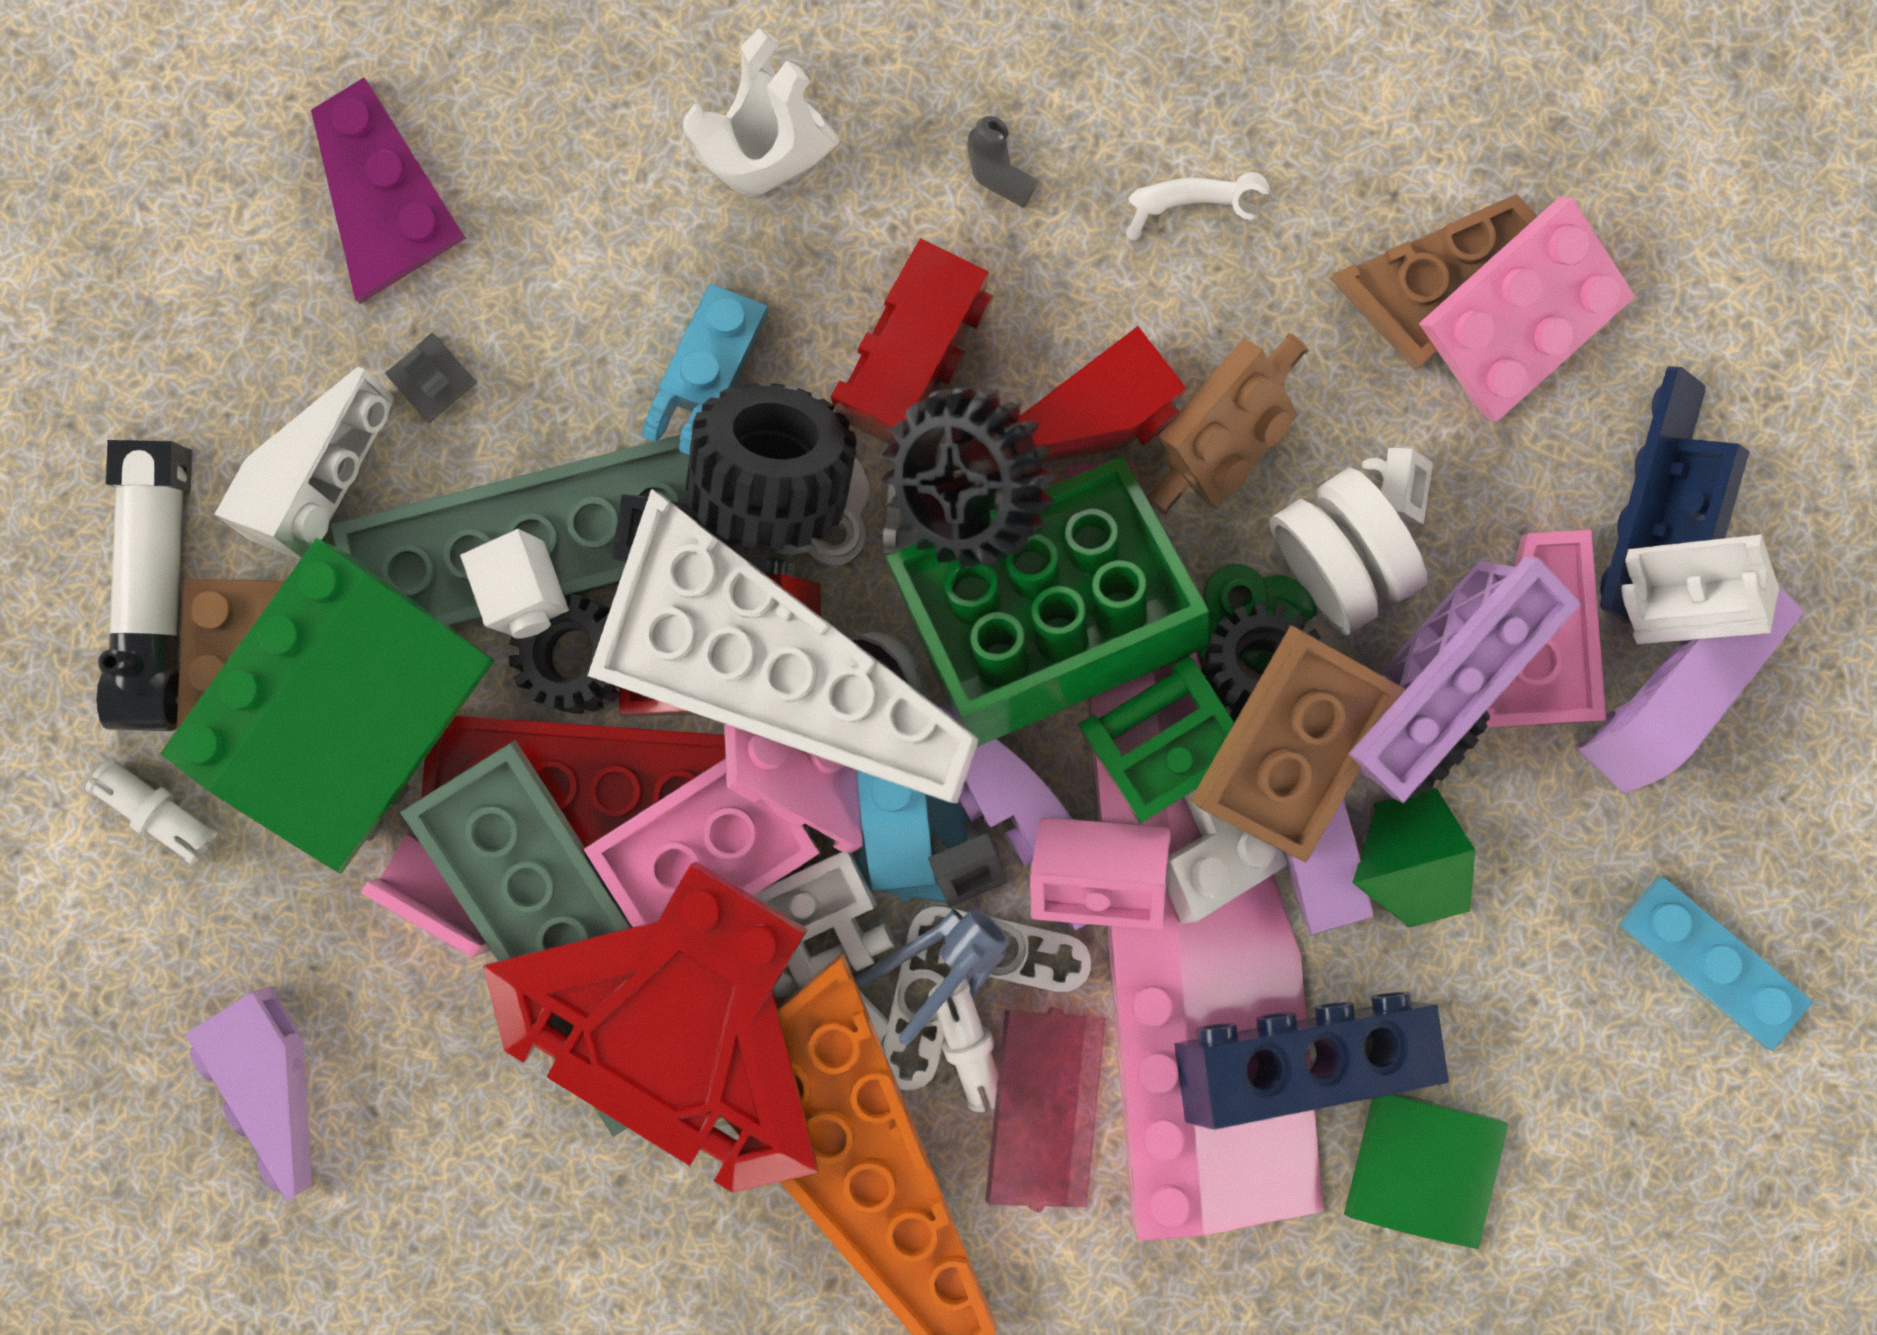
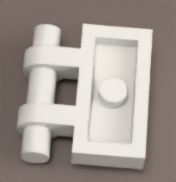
M840 851L774 882L754 895L755 898L808 929L788 963L789 968L784 970L773 989L779 999L792 995L841 953H844L849 968L853 966L856 971H859L874 964L876 955L896 946L894 937L886 923L867 932H863L858 925L855 917L873 909L877 904L853 853ZM830 928H834L841 944L812 956L804 941Z

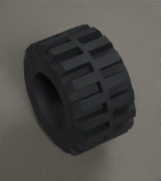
M758 383L744 384L743 389L738 390L730 387L720 391L719 398L710 397L702 404V412H697L693 421L685 489L688 491L687 500L690 508L698 510L697 518L705 526H716L717 535L727 540L732 538L742 541V546L756 549V545L769 546L770 550H784L785 545L792 544L796 548L808 546L811 544V538L822 540L831 534L832 526H838L843 518L855 462L857 440L855 432L849 430L850 422L844 414L833 412L834 406L825 399H815L811 397L812 393L800 388L797 390L785 388L784 384L771 383V386H760Z

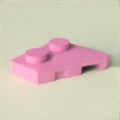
M727 724L724 725L728 789L753 803L768 805L778 817L798 828L807 824L835 840L833 847L841 852L852 853L863 846L856 769Z

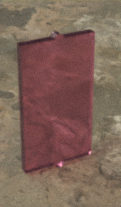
M1050 1007L1047 1013L1005 1010L985 1202L989 1205L1028 1206L1037 1213L1042 1212L1045 1206L1087 1207L1106 1018L1064 1014L1062 1009Z

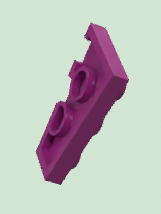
M364 77L311 110L354 298L359 304L466 239L371 85Z

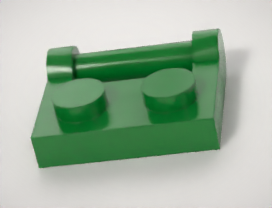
M1186 656L1171 666L1173 673L1102 717L1098 718L1095 714H1092L1077 724L1087 744L1101 762L1139 824L1147 821L1198 788L1234 725V721L1190 656ZM1185 695L1192 699L1198 710L1122 756L1113 742L1114 739Z

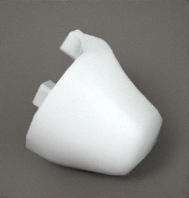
M760 28L740 46L741 83L736 99L727 115L702 112L701 106L695 103L683 120V131L692 144L700 163L729 187L748 197L763 194L802 174L818 164L839 144V138L832 126L803 98L804 90L810 84L803 70L786 60L777 74L775 73L769 57L780 42L772 34Z

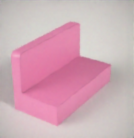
M1041 818L1039 820L1030 871L1031 919L1163 930L1170 829L1161 826Z
M406 834L381 878L368 880L361 893L471 957L488 952V945L421 843L418 842L417 837L412 834Z

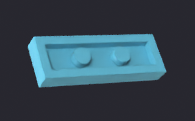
M1656 877L1618 924L1619 927L1768 1050L1774 1051L1813 1003L1809 997L1664 877Z

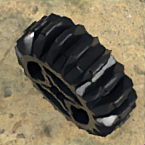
M963 385L950 391L942 389L929 394V398L910 406L905 411L907 419L898 422L890 430L897 443L889 445L882 455L894 465V469L887 471L880 480L895 487L896 495L891 498L886 506L902 509L905 518L899 530L909 532L915 529L918 532L916 550L924 549L927 551L935 547L938 563H950L957 559L961 568H973L981 563L984 565H995L1007 559L1008 554L1014 555L1024 550L1027 544L1030 543L1029 537L1038 534L1046 525L1041 513L1049 510L1056 500L1044 491L1042 487L1053 483L1058 474L1044 469L1041 459L1048 456L1053 447L1046 445L1036 446L1032 436L1035 434L1040 423L1031 420L1022 424L1019 422L1021 403L1010 401L1001 404L999 390L987 389L978 392L975 386L971 387L970 385ZM944 434H945V441H946V442L943 443V444H940V441H941L942 437H943ZM940 444V460L936 465V455ZM1002 489L1000 509L991 524L990 511L996 509V493Z

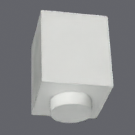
M516 529L460 555L485 627L511 635L513 638H526L545 631L551 625L549 619L569 611L543 540L520 529Z

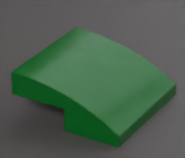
M1398 1093L1372 1098L1344 1215L1395 1231L1479 1249L1509 1123L1497 1118L1441 1106L1431 1101Z

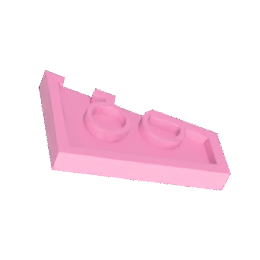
M1592 529L1527 533L1520 538L1514 567L1525 556L1539 558L1582 604L1487 709L1490 715V720L1486 722L1487 728L1606 720Z

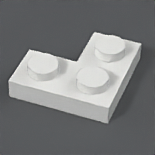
M1195 791L1184 798L1201 837L1168 856L1166 890L1181 923L1199 921L1288 865L1282 850L1196 806L1190 801Z

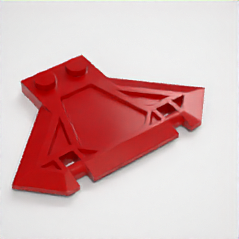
M694 862L689 865L658 921L483 965L504 1051L522 1063L526 1062L535 1047L554 1058L555 1062L547 1075L548 1079L670 1155L691 1166L700 1150L704 1151L723 1163L714 1182L732 1193L818 1173L819 1168L773 992L779 978L808 931L802 925L700 863ZM554 1014L574 1025L569 1036L549 1024ZM720 1117L743 1130L737 1140L715 1127Z

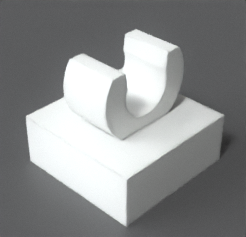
M1389 447L1386 461L1380 458L1364 460L1362 462L1363 470L1383 475V486L1380 492L1393 506L1401 520L1406 523L1424 524L1433 462L1414 449Z

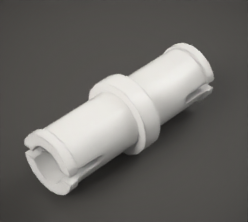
M114 758L106 760L93 773L92 776L98 779L97 782L91 779L86 784V792L91 795L94 794L131 821L130 829L140 836L149 833L183 857L190 865L198 862L208 849L204 844L207 841L212 843L218 835L216 830L207 827L173 803L174 794L164 787L155 790L121 766Z
M964 979L954 990V993H952L954 1004L951 997H949L936 1013L946 1039L942 1045L945 1058L948 1063L956 1067L967 1098L968 1108L973 1112H985L982 1100L984 1096L982 1086L985 1089L991 1109L1003 1104L1008 1094L1002 1085L991 1053L995 1045L989 1028L981 1025L970 993L971 988L968 981ZM940 984L936 985L930 990L928 994L929 997L934 993V991L939 987Z

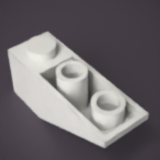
M356 367L244 460L214 515L249 541L301 560L315 539L321 540L325 536L329 522L349 485L356 479L359 467L377 433L387 421L394 396L366 369Z

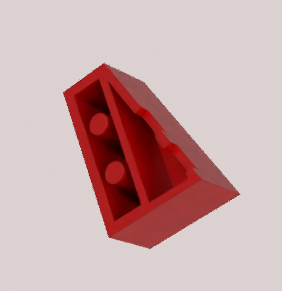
M920 238L885 299L884 305L886 307L873 333L866 332L857 350V353L861 354L848 382L845 383L839 380L830 396L835 413L844 414L850 425L890 445L897 443L890 430L898 422L907 419L905 411L914 403L929 398V394L935 391L939 381L950 386L966 353L957 348V345L967 325L976 330L979 329L994 295L985 291L988 285L989 271Z

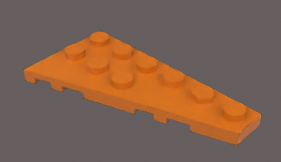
M841 953L777 1006L819 1168L818 1173L781 1181L780 1183L912 1335H996L997 1324L845 955ZM726 1120L727 1123L740 1136L743 1130L737 1127L736 1125L732 1124L728 1120Z

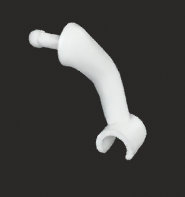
M1250 172L1240 176L1236 182L1187 177L1138 188L1128 198L1129 202L1137 208L1131 225L1126 230V236L1131 240L1137 241L1142 235V228L1149 213L1159 215L1168 208L1190 203L1233 205L1237 215L1244 219H1254L1260 214L1259 208L1254 204L1243 201L1240 195L1249 189L1257 190L1262 194H1269V184L1261 174Z

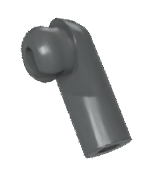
M994 116L983 117L977 121L975 128L970 131L967 141L973 176L980 185L1025 208L1039 180L1010 164L1006 142L1009 132L1006 124Z

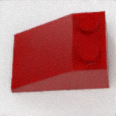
M1137 326L1019 416V422L1022 424L1031 420L1040 423L1035 434L1032 436L1036 446L1046 445L1053 447L1048 456L1041 459L1042 464L1122 449L1136 438L1144 447L1155 440L1180 412L1176 405L1185 392L1186 387L1140 327Z

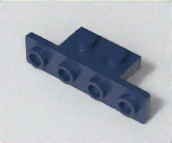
M1668 366L1663 383L1658 387L1653 396V418L1645 445L1640 448L1635 459L1634 469L1636 477L1628 505L1623 508L1618 519L1617 532L1619 537L1612 562L1603 573L1600 583V608L1627 623H1631L1624 605L1622 585L1633 584L1625 562L1628 549L1725 539L1749 456V451L1738 443L1692 439L1705 394V385L1683 367Z

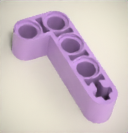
M1778 585L1779 592L1771 633L1679 641L1633 699L1608 712L1606 720L1603 721L1605 724L1586 744L1580 740L1575 747L1576 750L1623 794L1632 792L1670 775L1695 752L1799 620L1804 609Z

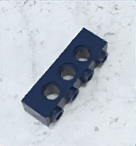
M1389 992L1371 996L1372 1007L1354 1010L1353 1002L1322 1004L1314 1007L1315 1017L1297 1021L1295 1013L1286 1012L1256 1017L1257 1028L1237 1031L1235 1023L1197 1028L1198 1039L1174 1043L1185 1122L1216 1130L1449 1083L1438 1004L1411 1002L1410 992ZM1371 1034L1373 1041L1372 1051L1366 1057L1365 1041L1367 1036ZM1313 1043L1316 1049V1060L1309 1070L1306 1056L1309 1047ZM1255 1053L1259 1064L1258 1072L1250 1082L1247 1076V1065L1251 1056Z

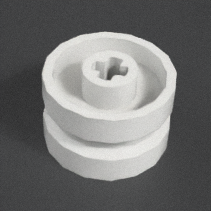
M1351 467L1317 488L1318 507L1300 498L1269 519L1271 533L1283 559L1298 582L1309 592L1319 613L1345 636L1353 633L1378 616L1377 596L1387 602L1396 604L1427 585V571L1423 559L1405 524L1380 490L1360 471Z

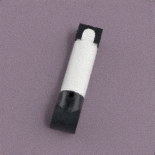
M107 440L105 484L116 488L109 650L102 652L98 658V667L102 674L98 682L96 695L98 717L102 726L107 730L173 731L177 728L178 703L175 702L176 697H178L179 671L176 669L183 493L190 494L192 450L173 441Z

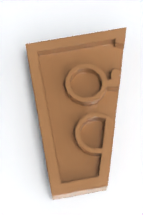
M1516 194L1453 221L1440 230L1412 242L1407 241L1393 247L1380 256L1359 265L1354 264L1334 273L1330 279L1413 370L1416 371L1437 352V349L1419 323L1538 216Z

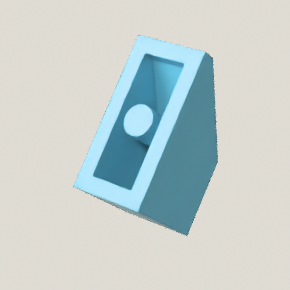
M857 770L862 829L872 891L936 884L935 875L928 860L933 854L926 793Z

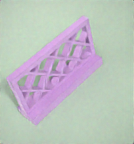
M1525 556L1516 567L1480 560L1378 673L1397 685L1400 683L1399 686L1406 690L1348 754L1361 766L1358 774L1377 782L1392 798L1404 803L1582 603L1539 558Z

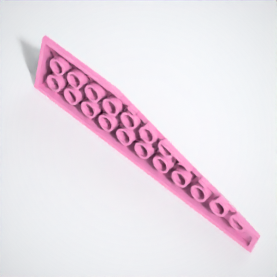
M1126 461L1135 476L1131 461ZM1105 463L1068 465V479ZM1197 652L1188 655L1195 661V663L1201 670V664ZM1181 659L1087 699L1088 716L1095 714L1098 718L1102 717L1173 673L1171 666ZM1185 695L1117 737L1113 742L1122 756L1195 712L1198 708L1192 699ZM1091 750L1098 822L1167 827L1170 829L1169 855L1201 837L1185 798L1180 799L1147 821L1139 824L1101 762ZM1274 875L1266 878L1197 922H1180L1166 890L1163 930L1106 926L1131 1221L1138 1241L1206 1236L1324 1212L1315 1110L1216 1130L1186 1123L1174 1043L1198 1039L1197 1028L1207 1025L1235 1023L1237 1031L1257 1028L1256 1017L1267 1014L1291 1012L1296 1014V1021L1307 1019L1301 953ZM1308 1049V1051H1307V1056H1306V1062H1307V1066H1308V1068H1309V1070H1310V1069H1311L1310 1050ZM1255 1053L1251 1056L1247 1065V1076L1250 1082L1258 1072L1259 1064Z

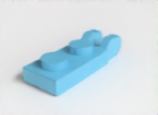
M709 283L658 387L659 393L655 396L651 408L645 417L642 429L643 438L653 442L659 441L666 432L676 407L684 408L692 413L688 423L685 424L681 432L679 450L681 453L690 454L693 421L696 413L702 412V404L710 397L719 398L720 391L730 387L735 388L767 319V305Z

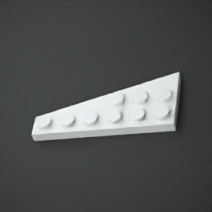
M651 489L588 676L948 802L958 803L979 738L666 497Z

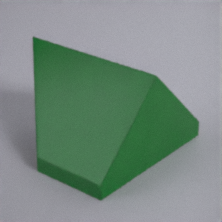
M1433 788L1426 793L1422 791L1418 797L1413 798L1411 796L1404 803L1396 799L1375 803V812L1360 856L1361 862L1358 863L1352 883L1404 922L1406 927H1414L1469 912L1475 848L1438 789Z

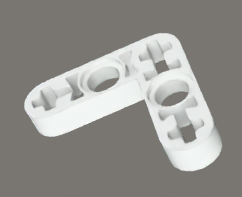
M931 905L922 909L912 920L906 944L919 937L921 925L931 926L935 916L946 917L954 909L964 917L969 911L945 905ZM989 916L1002 930L1010 932L1018 942V952L1015 959L1007 965L996 966L989 977L1055 992L1072 991L1079 988L1087 980L1091 971V957L1087 947L1077 937L1060 931ZM1032 935L1042 938L1036 948L1039 952L1057 954L1060 944L1071 946V956L1080 961L1078 971H1067L1064 980H1056L1053 978L1054 973L1051 966L1033 962V975L1020 973L1028 957V936ZM943 943L941 946L938 964L946 963L941 955V950L946 946V943ZM928 948L916 956L925 961ZM911 959L901 964L883 1043V1050L899 1089L902 1090L919 1089L933 1079L938 1067L944 1040V1033L937 1013H935L925 1027L936 1026V1035L932 1039L922 1033L918 1047L919 1056L928 1059L926 1068H915L912 1077H904L900 1075V1064L891 1061L893 1051L903 1052L906 1048V1045L901 1044L899 1041V1036L903 1030H896L897 1020L902 1018L910 1023L916 1014L907 1006L905 1001V991L908 985L920 978L930 979L938 985L947 977L941 972L928 967L910 968Z

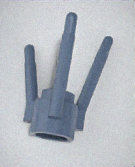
M952 909L937 926L881 959L855 977V982L858 986H865L945 938L946 946L941 950V955L952 971L899 1036L901 1044L907 1045L915 1038L964 978H970L968 983L974 1001L992 970L1007 955L1005 949L1009 946L1007 935L992 918L982 911L971 909L963 917L958 911Z

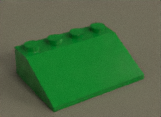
M1124 456L1043 489L1056 500L1049 510L1041 513L1046 525L1038 534L1029 537L1030 543L1027 544L1024 550L1014 555L1008 554L1007 559L995 565H984L981 563L973 568H961L957 559L950 563H938L935 547L927 551L924 549L916 550L917 543L885 556L950 710L960 725L979 738L976 747L1208 647L1209 610ZM1000 508L990 512L991 524L995 520Z
M316 538L160 754L211 794L335 872L343 873L495 660L352 555Z

